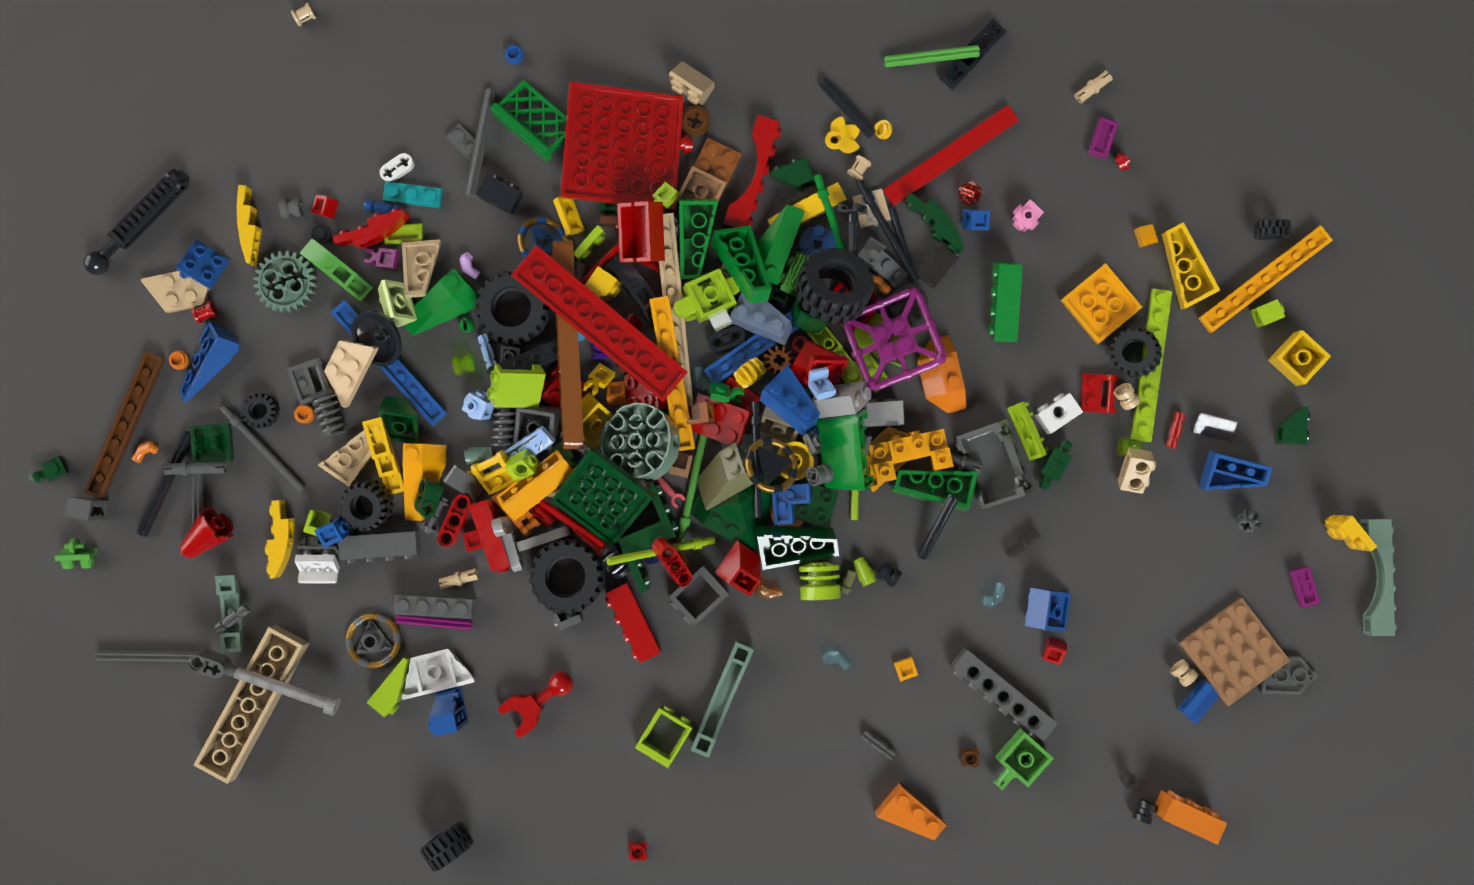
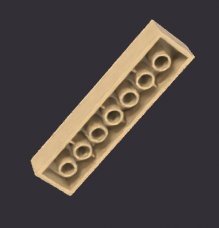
M278 625L270 626L246 669L288 683L310 643ZM239 680L194 766L227 784L234 781L282 694Z

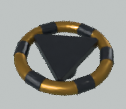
M775 438L759 439L750 446L745 457V469L750 481L764 492H783L796 480L798 473L796 457L790 447L781 440ZM761 446H777L785 453L788 459L763 449ZM756 450L760 463L759 471L763 475L764 483L757 477L752 467ZM789 465L791 466L788 479L783 484L768 485Z

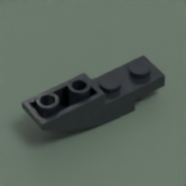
M618 256L607 265L652 328L654 323L649 299L657 297L631 262H620V256Z

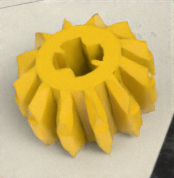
M756 357L741 365L734 372V377L742 388H747L766 374V368L762 361Z

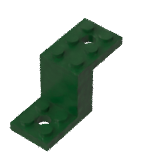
M656 482L647 484L646 487L655 493L652 501L661 522L618 539L623 554L650 548L657 538L663 537L668 540L677 536V531H679L678 525L675 520H671L669 514L672 511L668 502L664 503L661 497L664 495L661 485H656ZM642 559L628 561V566L640 594L648 591L652 583L648 573L644 574L642 570L644 566Z

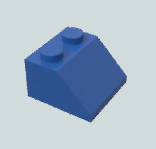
M1030 588L1025 626L1042 630L1066 631L1071 593Z

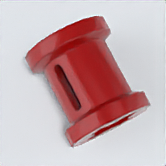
M212 301L207 302L206 305L201 307H193L191 309L192 315L198 324L203 323L205 319L218 316L217 309Z

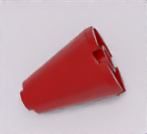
M205 508L201 511L179 546L181 554L186 558H195L229 540L234 535L232 534L234 527L231 521L223 513L217 514L214 512L216 509Z

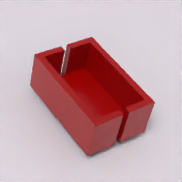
M663 202L618 203L620 262L665 261Z

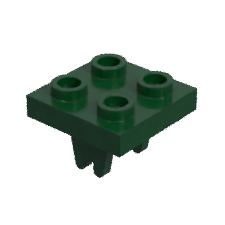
M230 423L190 426L193 463L234 461Z

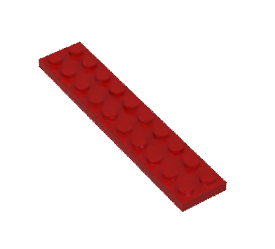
M537 245L511 274L514 279L662 402L688 373V371Z

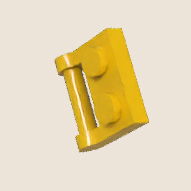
M503 450L481 463L477 462L471 465L472 473L489 495L515 483L514 479L504 469L508 456ZM496 463L501 465V467L487 474L483 472L484 469Z

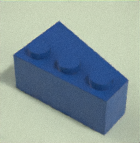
M788 365L762 391L760 401L802 436L806 435L816 425L820 412Z
M1209 450L1198 487L1203 490L1268 486L1273 468L1262 463Z
M461 686L437 691L429 717L430 720L428 721L429 731L433 732L434 737L457 732L469 722Z

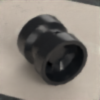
M885 562L878 571L876 578L880 581L884 580L888 586L893 588L902 572L898 569H893L889 563Z
M1139 798L1137 801L1139 808L1133 812L1132 817L1151 825L1153 820L1151 813L1156 812L1158 806Z

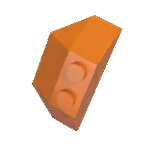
M949 335L941 336L940 339L947 359L945 363L921 373L920 378L925 399L944 412L951 413L966 409L965 386L957 352ZM930 339L924 349L938 354L933 340ZM921 354L917 360V365L920 366L935 359Z

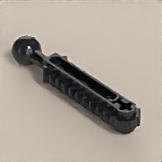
M172 169L168 171L107 234L111 240L100 251H92L85 255L83 266L86 271L92 275L105 273L109 268V258L119 248L127 250L189 187V177L181 170Z

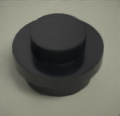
M317 225L312 229L311 237L317 243L324 244L330 240L331 232L327 226Z

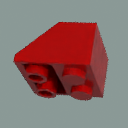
M736 541L715 573L731 586L751 596L761 582L760 556Z

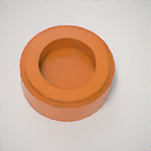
M299 405L294 411V417L299 423L308 424L314 420L315 411L309 405Z

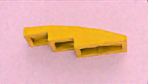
M838 182L827 187L832 207L846 201V197ZM817 193L793 205V207L805 211L800 225L825 213L822 200L818 198ZM780 213L767 220L770 226Z
M238 185L237 226L240 244L246 263L257 267L262 229L255 226L257 209L250 206L253 190L247 186Z
M382 417L362 422L372 459L375 460L379 478H382V482L385 484L384 488L390 489V495L403 492V476Z

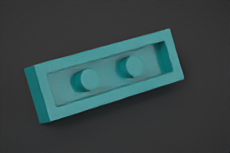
M385 181L383 201L441 209L443 189Z

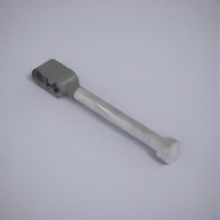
M201 649L188 659V666L194 672L212 678H220L222 675H227L323 708V713L331 716L336 714L341 702V697L332 694L326 697L232 665V661L228 656L209 649Z

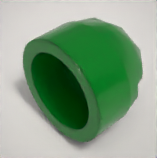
M465 317L459 321V329L462 332L470 333L474 330L475 323L472 319ZM465 320H466V323H467V329H466V330H465V328H464V321H465Z

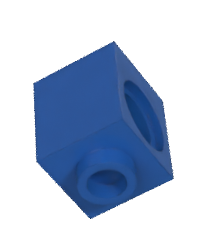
M963 209V229L989 230V210Z

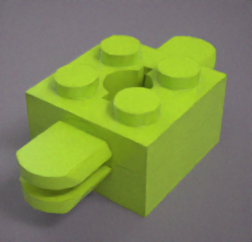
M719 268L686 283L682 288L686 297L675 302L673 312L678 318H685L695 314L698 323H701L732 309L737 303L734 295L740 293L741 290L732 276L725 279Z

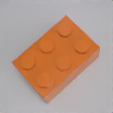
M1161 790L1155 802V805L1158 807L1154 813L1160 818L1218 845L1227 825L1221 819L1222 815L1216 813L1211 808L1199 805L1189 798L1185 799L1171 790L1168 793Z

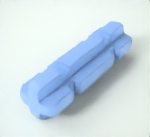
M482 334L477 339L479 344L482 345L480 348L484 361H487L486 367L488 370V367L497 364V361H494L495 354L492 345L489 344V336Z

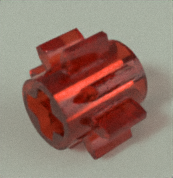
M974 181L965 182L958 190L959 199L968 206L971 203L976 204L982 197L981 187Z

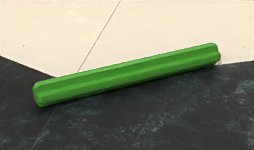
M974 45L885 56L884 63L885 67L972 58L978 57L980 51L979 46Z

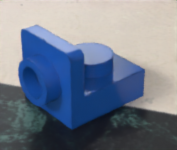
M340 516L333 522L317 528L314 532L323 547H327L343 540L350 533L348 524Z

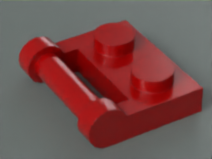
M1083 373L1081 410L1083 412L1116 414L1114 390L1118 381V375ZM1103 381H1108L1106 407H1101Z

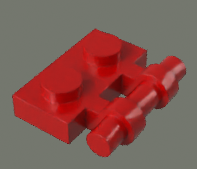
M812 355L806 372L809 375L811 370L827 367L829 370L828 379L832 385H838L840 379L836 376L844 375L849 360L846 356ZM809 377L802 378L804 385H808Z

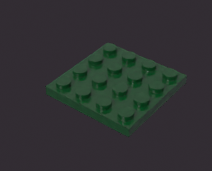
M592 446L551 501L608 545L614 546L652 500L655 493Z

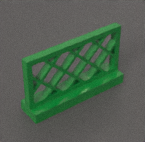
M524 80L499 104L494 103L490 107L493 116L546 162L552 158L551 154L565 141V131L559 132V124H566V116ZM526 88L529 91V97H519V93ZM532 101H541L542 108L532 109ZM516 102V110H507L505 106L508 103ZM519 102H529V109H519ZM554 112L556 120H545V113ZM532 113H542V120L532 121ZM519 114H529V121L521 122ZM556 124V132L545 133V125ZM542 125V133H533L532 126ZM545 137H556V141L551 146H548L545 143Z

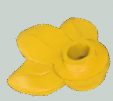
M842 116L838 117L831 123L830 132L825 137V143L830 149H839L843 153H853L860 148L854 141L860 130L856 125H845L844 118ZM831 138H837L838 142L832 143Z

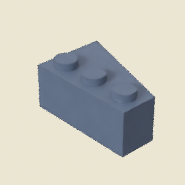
M741 293L730 315L733 325L782 345L786 344L793 329L790 320L769 302L749 304L743 293Z

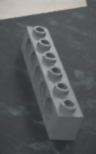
M963 648L950 664L954 668L952 673L960 679L965 677L969 681L967 683L968 686L975 691L981 690L984 693L982 697L990 704L993 701L999 705L997 709L1005 716L1008 713L1013 716L1014 719L1012 721L1020 728L1025 726L1029 730L1027 734L1033 739L1037 740L1039 738L1044 742L1058 725L1056 721L966 648ZM975 666L977 669L976 674L969 676L968 669ZM986 679H991L992 681L989 688L983 687V682ZM1002 691H1006V698L1004 700H999L998 694ZM1020 703L1022 708L1019 712L1015 713L1013 707L1015 704ZM1036 716V722L1033 725H1029V718Z

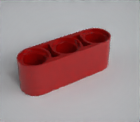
M465 494L454 498L437 536L439 545L449 547L457 543L470 515L468 505L474 504L472 498ZM463 497L468 501L465 508H462L459 504ZM454 515H457L460 519L457 526L452 523ZM446 533H449L452 536V540L450 543H446L444 541V535Z
M657 538L652 544L653 552L669 576L680 587H686L693 578L690 570L677 550L665 538Z

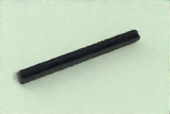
M185 430L182 432L169 463H182L191 444V432ZM163 473L136 531L138 535L142 537L148 536L176 475H165Z

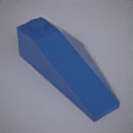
M211 320L208 321L198 342L202 344L197 354L194 353L192 357L193 368L187 371L179 391L184 402H188L232 360L233 356L238 353L240 348L235 335Z

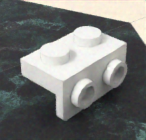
M296 555L295 563L299 570V583H337L340 566L335 555Z

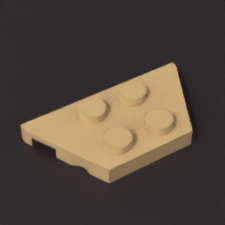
M179 271L141 279V282L166 313L206 305L210 289L190 277L186 279L181 278Z
M340 340L324 373L343 408L350 406L378 350L377 346H367L347 340Z

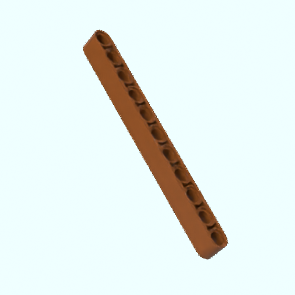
M553 241V259L575 277L573 241ZM556 314L563 449H583L584 434L578 331Z

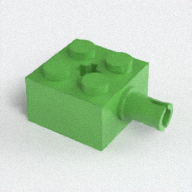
M1020 728L995 756L1004 766L1005 770L993 782L1002 791L1013 778H1018L1029 787L1054 758ZM1022 755H1025L1027 757L1026 760H1023L1021 758Z

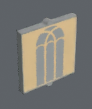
M882 188L870 191L873 193L874 201L887 222L891 221ZM863 195L852 196L853 203L867 206V214L859 215L860 228L863 229L873 225L877 227L879 223L870 207L864 203Z

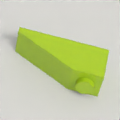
M409 655L401 660L366 702L383 717L389 714L393 715L400 707L398 703L402 699L405 680L409 670L411 659Z

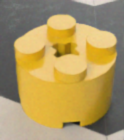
M786 443L797 457V461H799L796 480L805 478L808 468L814 466L813 456L803 443ZM779 449L776 454L788 459L785 453ZM789 465L780 473L785 479H788L791 466Z

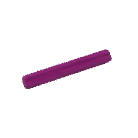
M396 615L397 624L462 630L472 629L473 624L471 619Z

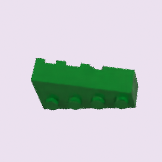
M751 225L714 230L711 246L748 303L768 302L772 288Z
M898 470L895 473L897 479L893 480L891 492L939 505L944 504L949 494H954L958 496V502L954 509L966 511L970 509L978 471Z

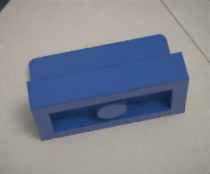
M1200 680L1177 710L1197 724L1219 696L1214 691L1212 685Z

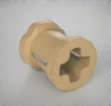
M306 3L304 7L296 11L294 9L291 10L292 16L299 27L302 26L303 22L317 18L309 3Z
M857 155L855 158L856 162L847 173L854 179L861 181L863 179L862 175L867 167L871 166V162Z

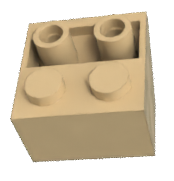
M683 61L669 73L671 89L680 95L683 93L695 105L698 103L703 106L715 88L714 81Z

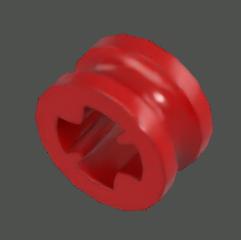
M797 336L792 341V349L798 354L801 350H798L795 342L798 343V340H802V343L805 344L807 338L804 336Z

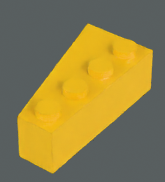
M1184 222L1164 232L1162 238L1180 310L1186 309L1220 291Z

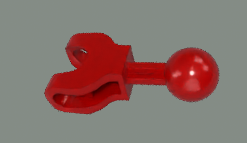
M563 671L554 673L549 679V686L537 695L535 692L530 695L514 694L498 707L497 710L502 715L511 710L521 714L522 724L515 730L518 738L523 737L537 726L540 712L545 708L544 703L555 695L565 696L571 692L573 679L568 673Z

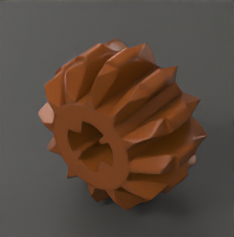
M775 345L776 352L769 348L768 352L771 356L764 354V358L770 360L763 362L764 366L770 365L766 372L768 373L773 369V377L776 376L777 372L780 373L787 365L790 368L793 366L789 362L795 361V357H788L792 354V350L785 353L786 346H783L782 351H779V346ZM776 357H780L785 363L782 362V366H778V363H774V360L777 359Z

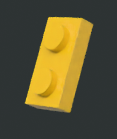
M560 197L554 199L553 201L566 236L584 232L585 229L574 200Z

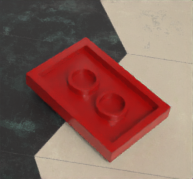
M698 393L694 405L704 402L713 403L715 422L692 425L693 432L728 445L736 443L740 447L752 411L729 403L711 400L710 396Z

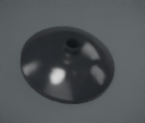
M367 310L356 316L352 324L353 342L378 347L371 362L372 364L388 366L394 363L401 354L402 341L400 333L392 320L375 310Z

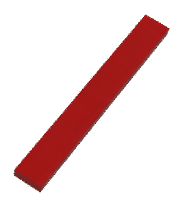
M1007 105L883 190V193L894 207L907 198L910 193L913 194L1019 121L1009 105Z

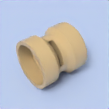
M1124 383L1114 390V395L1120 400V405L1124 410L1132 409L1139 404L1140 398L1134 393V388L1130 383Z
M1184 659L1175 663L1170 669V673L1174 677H1178L1179 682L1184 687L1190 685L1198 677V673L1194 669H1190L1189 664Z

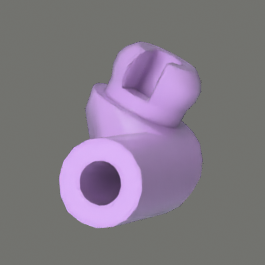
M466 252L460 257L462 271L473 279L478 280L481 272L472 267L471 261L473 256L471 253Z

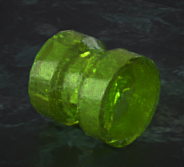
M467 353L461 358L458 356L451 358L456 376L462 375L464 370L468 372L476 371L474 358L471 353Z
M1121 437L1117 446V455L1125 457L1128 448L1142 450V442L1139 440L1129 441L1128 438Z

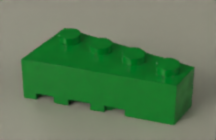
M680 199L679 201L680 279H697L701 276L719 199Z
M993 261L992 306H990L991 325H989L988 334L993 341L1017 342L1023 268V265L1018 262Z

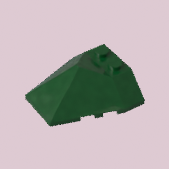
M761 474V482L764 483L763 475ZM777 477L768 485L774 486L776 484ZM754 484L709 510L705 509L700 494L692 505L690 514L704 526L735 544L738 541L750 550L755 551L758 546L755 526H766L772 502V493L761 490L762 518H754Z

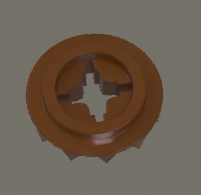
M691 106L685 109L682 114L683 131L690 136L698 137L706 133L710 127L708 112L700 106ZM698 114V121L701 124H696L693 128L690 120H694Z

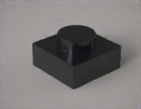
M773 285L768 302L785 309L790 294L780 290L781 287Z

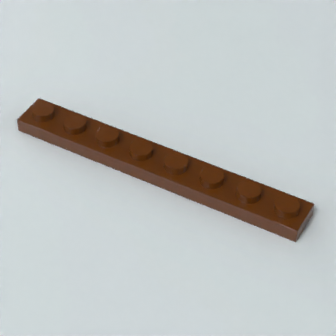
M147 351L144 352L83 491L84 493L100 500L105 499L166 359Z

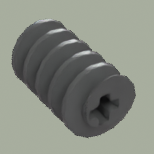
M336 394L323 396L313 402V406H318L315 409V413L321 414L317 417V420L323 421L319 424L320 428H324L321 432L323 436H335L347 432L346 430H340L345 424L338 422L342 416L336 415L340 408H334L338 401H333L332 398Z
M494 407V409L499 411L493 414L494 417L498 418V420L493 421V424L498 426V428L492 429V432L497 435L492 436L491 439L497 441V443L491 444V446H513L514 442L511 441V438H514V434L511 431L515 430V426L512 423H515L516 419L512 416L516 415V411L511 408Z

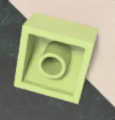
M382 280L378 292L384 315L390 318L396 327H401L417 320L412 298L405 297L404 283Z

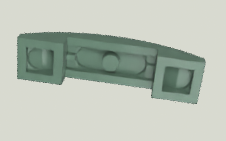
M236 574L215 576L216 594L220 595L222 619L242 605ZM243 617L227 630L220 633L222 653L242 651L244 639Z

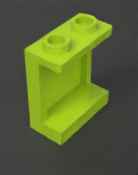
M495 364L494 371H491L490 375L491 387L487 390V398L491 401L493 407L539 408L546 374L541 365L536 364L532 365V370L502 369L499 364Z

